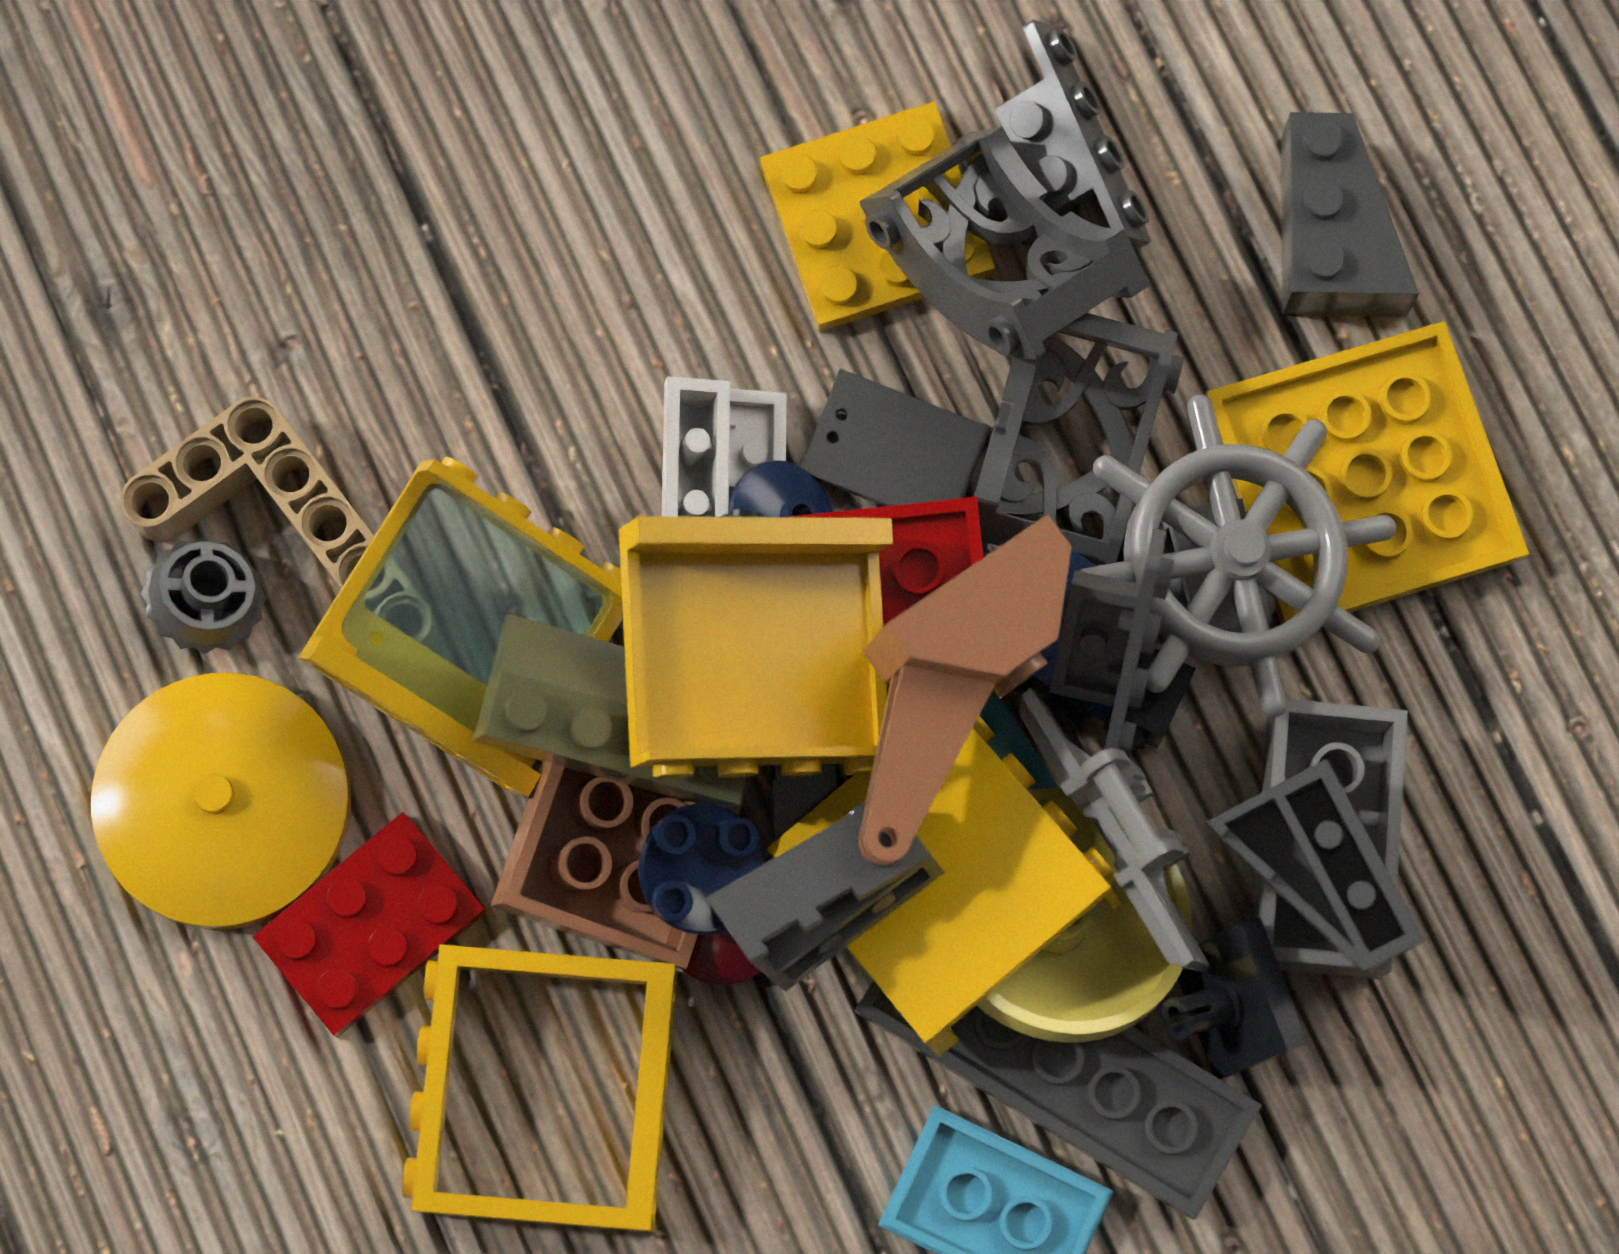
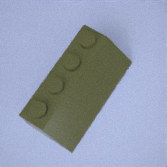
M511 614L506 615L473 742L693 803H709L726 809L740 805L747 777H718L717 766L693 767L694 776L676 779L653 778V767L631 768L625 647Z

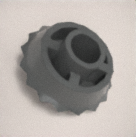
M200 538L193 542L178 541L172 549L159 552L155 564L145 571L147 582L140 593L147 603L145 616L156 623L159 636L172 638L180 649L194 647L203 654L215 648L229 651L237 640L249 639L253 625L262 620L261 606L267 597L261 588V574L251 566L248 556L236 552L228 543H215L205 538Z

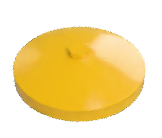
M226 672L208 673L188 677L159 689L133 708L120 722L104 747L96 767L91 794V817L96 841L105 863L117 881L137 901L155 913L186 926L215 930L237 929L252 926L278 916L326 876L333 866L347 834L352 802L351 783L347 764L336 738L314 709L299 696L272 681L257 676Z

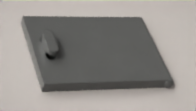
M839 369L801 468L805 469L817 481L881 506L964 498L991 427L986 423H978L851 372Z

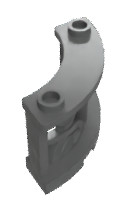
M1003 126L966 134L953 142V146L875 194H871L860 201V206L866 215L865 225L869 236L877 246L888 251L898 267L926 300L960 330L1002 355L1023 359H1036L1045 353L1043 340L1109 297L1132 298L1150 286L1124 229L1105 228L1086 221L1073 212H1069L1061 217L1042 201L1046 198L1048 191L1037 181L1019 157ZM962 163L966 172L955 190L942 174ZM922 186L948 211L947 214L934 201L920 199L918 215L929 223L927 227H920L903 199ZM993 210L1002 222L990 220L989 212ZM967 230L974 236L994 244L1006 245L1021 242L1029 250L1026 266L1028 280L989 281L968 276L964 256ZM1046 264L1048 267H1050V274L1043 268L1042 265Z
M1085 313L1057 332L1095 342L1086 360L1054 335L1042 341L1045 353L1038 358L1023 359L1013 356L1001 399L1011 402L1013 405L1001 402L974 497L977 496L983 553L986 552L988 543L1002 546L1035 523L1034 521L1016 516L1043 514L1044 517L1049 514L1054 523H1056V511L1068 508L1069 521L1079 532L1083 531L1081 518L1087 514H1095L1100 517L1104 526L1102 540L1059 528L1071 545V550L1096 566L1124 561L1125 534L1133 501L1119 493L1116 508H1114L1108 499L1098 494L1107 488L1108 485L1099 480L1094 475L1093 470L1071 483L1056 488V473L1049 456L1037 443L1019 435L1021 424L1044 425L1061 419L1074 408L1081 395H1083L1102 425L1110 447V456L1140 475L1162 392L1175 394L1184 357L1173 355L1177 332L1165 330V333ZM1107 346L1150 357L1148 373L1141 385L1137 388H1128L1122 383L1121 372L1127 367L1128 361L1114 365L1107 372L1104 381L1100 378L1095 368ZM1065 377L1073 383L1064 398L1054 405H1046L1038 398L1037 388L1045 381L1052 382L1057 388V393L1061 390ZM1144 405L1132 444L1130 433L1121 411L1133 410ZM1031 462L1037 465L1043 480L1042 492L1033 493L1035 477L1029 482H1021L1015 477L1014 471L1019 464Z

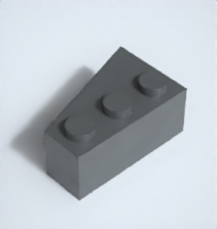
M1290 112L1280 139L1282 315L1407 317L1419 292L1353 113Z
M866 801L853 808L845 818L706 897L749 961L785 992L945 873L917 834L913 838L908 852L893 864L878 866L867 861L861 854L858 844ZM880 832L878 835L880 844L890 848L892 845L890 836Z

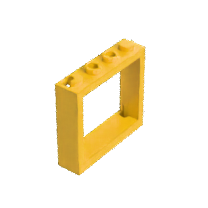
M439 945L438 961L429 960L427 962L424 978V998L433 1000L431 1026L421 1025L417 1043V1064L427 1065L424 1092L414 1091L410 1107V1131H419L417 1158L407 1157L403 1173L402 1194L403 1197L412 1198L411 1211L424 1214L654 1233L678 980L676 965ZM461 969L647 985L626 1208L437 1192Z

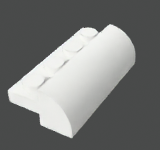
M668 376L664 382L662 516L721 517L724 514H728L732 491L745 472L764 462L786 461L787 393L730 389V381Z

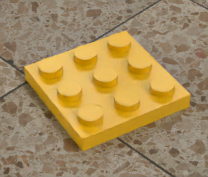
M935 101L760 157V167L818 332L925 298L898 267L888 251L880 248L873 242L866 229V215L860 206V201L871 194H875L951 147ZM956 165L942 174L956 190L962 178L959 166ZM924 186L903 198L920 227H927L929 225L925 219L918 215L920 199L934 201L948 214V211ZM967 230L964 256L968 276L979 279L994 276L995 265L986 241L974 236Z

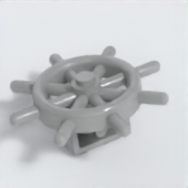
M1195 395L1188 401L1187 411L1197 451L1173 462L1152 483L1111 456L1103 455L1095 460L1093 464L1094 475L1136 503V506L1131 514L1125 534L1124 561L1084 568L1080 571L1141 584L1153 528L1166 531L1161 557L1174 560L1166 600L1152 597L1149 613L1161 615L1158 633L1166 641L1148 668L1146 688L1154 693L1166 690L1188 655L1218 665L1251 666L1261 710L1269 717H1279L1285 712L1287 701L1276 659L1297 649L1321 627H1324L1362 653H1373L1379 648L1380 636L1378 632L1339 607L1337 603L1342 594L1347 575L1348 547L1389 540L1396 532V524L1391 517L1386 515L1346 522L1341 521L1338 511L1327 492L1306 471L1307 466L1327 435L1326 426L1320 420L1312 419L1305 422L1284 456L1256 446L1243 444L1223 445L1211 400L1205 395ZM1231 479L1243 480L1263 487L1247 514L1245 513L1242 498L1236 499ZM1205 482L1210 504L1188 507L1175 499V497L1189 487ZM1284 503L1294 511L1305 528L1274 535L1266 533ZM1313 554L1311 586H1307L1271 561ZM1275 596L1298 610L1296 615L1289 621L1273 629H1268V624L1272 621L1271 614L1275 611Z

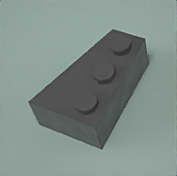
M1327 759L1206 822L1208 827L1361 973L1364 974L1421 945L1425 941Z

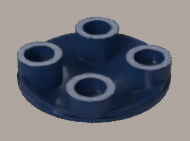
M709 803L689 804L666 814L648 833L639 857L640 886L650 908L666 924L685 933L709 935L727 930L706 897L766 863L763 847L759 840V832L748 819L742 818L730 809Z

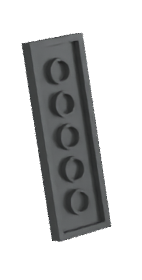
M874 980L855 1009V1013L1191 1220H1195L1262 1106L1133 1026L1116 1035L1100 1040L1072 1043L1055 1042L1017 1032L1001 1024L976 1005L950 1027L960 1040L939 1057L924 1043Z

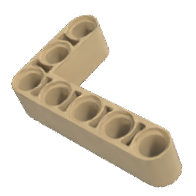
M246 397L234 403L133 476L123 488L121 508L127 519L145 538L155 542H164L181 535L257 479L340 589L374 537L279 410L270 401L260 397ZM264 421L272 423V431L266 440L256 444L244 442L245 433L251 425ZM210 458L221 460L219 472L213 478L207 481L193 480L194 470L201 461ZM296 469L309 471L308 482L302 489L296 492L280 490L282 479L288 472ZM159 495L169 497L168 507L161 516L154 519L142 518V509L150 498ZM339 517L347 521L345 531L339 538L333 541L317 539L319 526L325 520ZM389 556L382 567L384 569L382 582L377 587L367 591L363 598L364 607L391 625L403 615L413 614L419 616L422 619V625L419 632L412 639L432 651L438 639V626L423 599Z

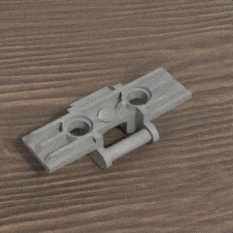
M1032 689L1022 694L1023 701L1019 713L1020 717L1061 783L1060 786L1066 796L1073 799L1086 817L1092 818L1116 858L1114 865L1118 873L1114 875L1120 886L1124 888L1167 962L1199 972H1204L1211 968L1186 922L1169 896L1165 881L1164 870L1187 857L1190 852L1180 833L1174 830L1169 831L1165 828L1156 831L1139 804L1153 794L1140 767L1133 764L1125 751L1115 748L1105 749L1090 757L1080 749L1050 700Z

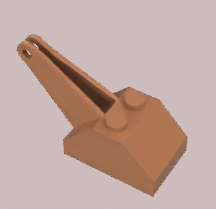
M1049 514L887 623L862 650L883 682L890 684L858 840L861 854L870 863L878 866H887L893 864L908 852L913 838L992 690L1000 699L1032 677V674L1047 664L1041 652L1058 639L1071 554V545ZM880 832L890 836L892 841L890 848L880 844L878 840Z

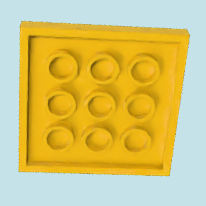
M1445 321L1206 391L1205 396L1213 404L1223 445L1243 444L1256 446L1284 456L1305 422L1312 419L1323 422L1327 429L1326 438L1307 466L1306 471L1327 492L1338 511L1341 521L1346 522L1380 515L1389 516L1394 520L1396 532L1391 539L1348 547L1347 575L1342 594L1337 603L1339 607L1348 613L1523 561L1529 555ZM1231 479L1237 498H1242L1245 513L1247 514L1263 487L1247 481ZM1284 503L1266 533L1274 535L1305 528L1294 511ZM1313 554L1271 561L1307 586H1311ZM1275 596V608L1282 625L1293 618L1298 610Z

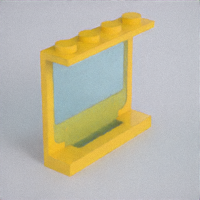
M446 456L442 462L437 459L422 461L310 637L298 659L511 794L529 797L541 777L540 773L532 769L537 759L473 742L505 617L507 614L609 642L623 619L621 569L608 562H603L601 567H598L580 555L584 546L574 537L560 529L551 527L548 533L527 520L531 514L530 509L513 497L502 492H498L495 498L474 485L478 478L477 474L462 463Z

